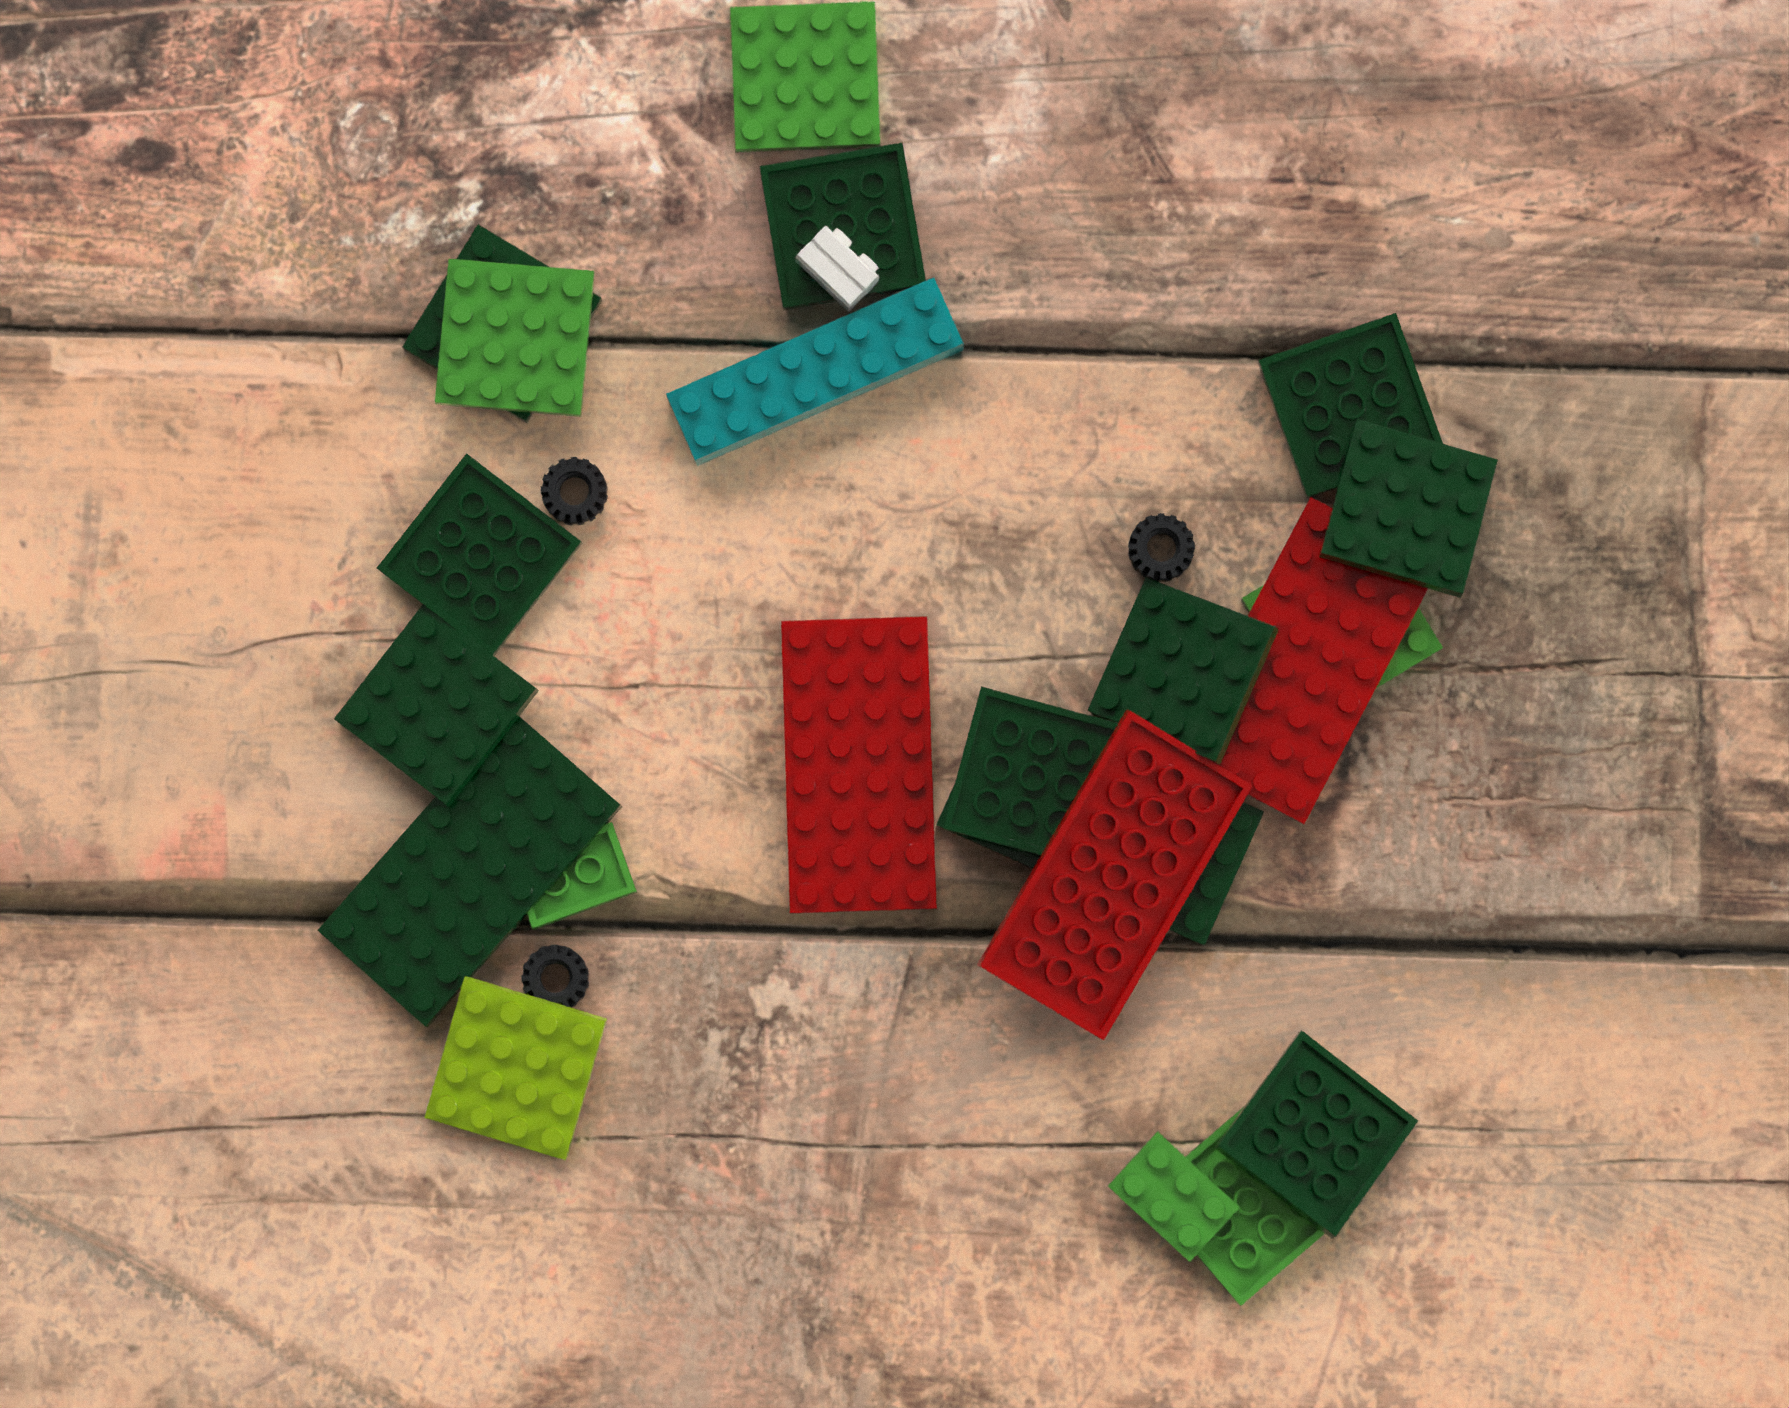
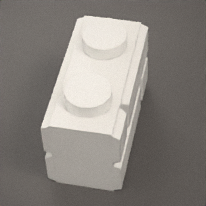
M825 226L796 255V263L849 312L878 283L879 276L875 273L878 266L864 253L858 257L849 248L852 244L851 240L841 230L836 228L832 232Z

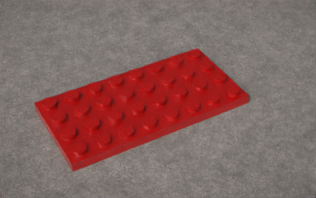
M1312 497L1307 502L1248 614L1249 617L1275 626L1278 629V633L1223 759L1218 764L1252 785L1248 796L1303 825L1428 588L1320 558L1319 555L1332 508Z
M927 616L781 621L790 914L937 909Z
M1126 710L977 966L1104 1041L1247 797L1252 785L1215 762L1196 754L1194 749L1132 711Z

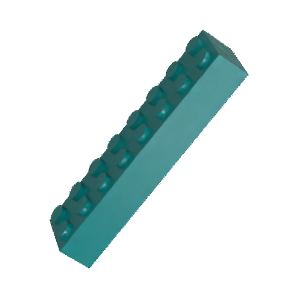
M933 277L680 387L666 395L695 463L699 466L963 351L964 343Z

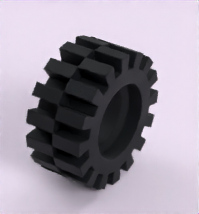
M571 457L568 460L564 458L558 460L559 463L555 466L552 464L548 468L549 472L547 475L544 474L542 479L541 494L545 507L556 520L565 522L567 525L578 524L579 526L584 525L586 521H593L598 513H602L604 510L603 506L605 502L607 503L608 487L603 474L595 464H591L589 460L584 458L581 460L577 457ZM570 478H580L588 485V496L585 501L578 505L567 504L560 495L562 484Z
M1158 513L1157 516L1150 515L1146 517L1145 520L1140 521L1136 525L1129 540L1128 555L1133 563L1132 566L1141 573V576L1151 578L1157 582L1159 580L1167 582L1171 581L1172 578H1178L1187 570L1194 556L1195 542L1193 541L1191 530H1188L1187 524L1183 520H1177V517L1174 515L1165 516L1164 513ZM1157 534L1168 535L1173 539L1176 546L1174 556L1164 562L1154 560L1147 551L1148 541Z
M543 946L535 953L533 952L523 966L524 970L523 975H521V981L523 982L525 994L557 1004L574 1007L580 999H583L585 991L589 986V971L585 961L577 952L566 946ZM551 964H561L569 972V984L561 992H549L542 985V972Z

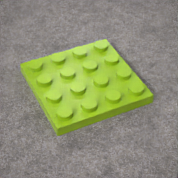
M466 976L463 980L424 1118L566 1160L607 1018Z

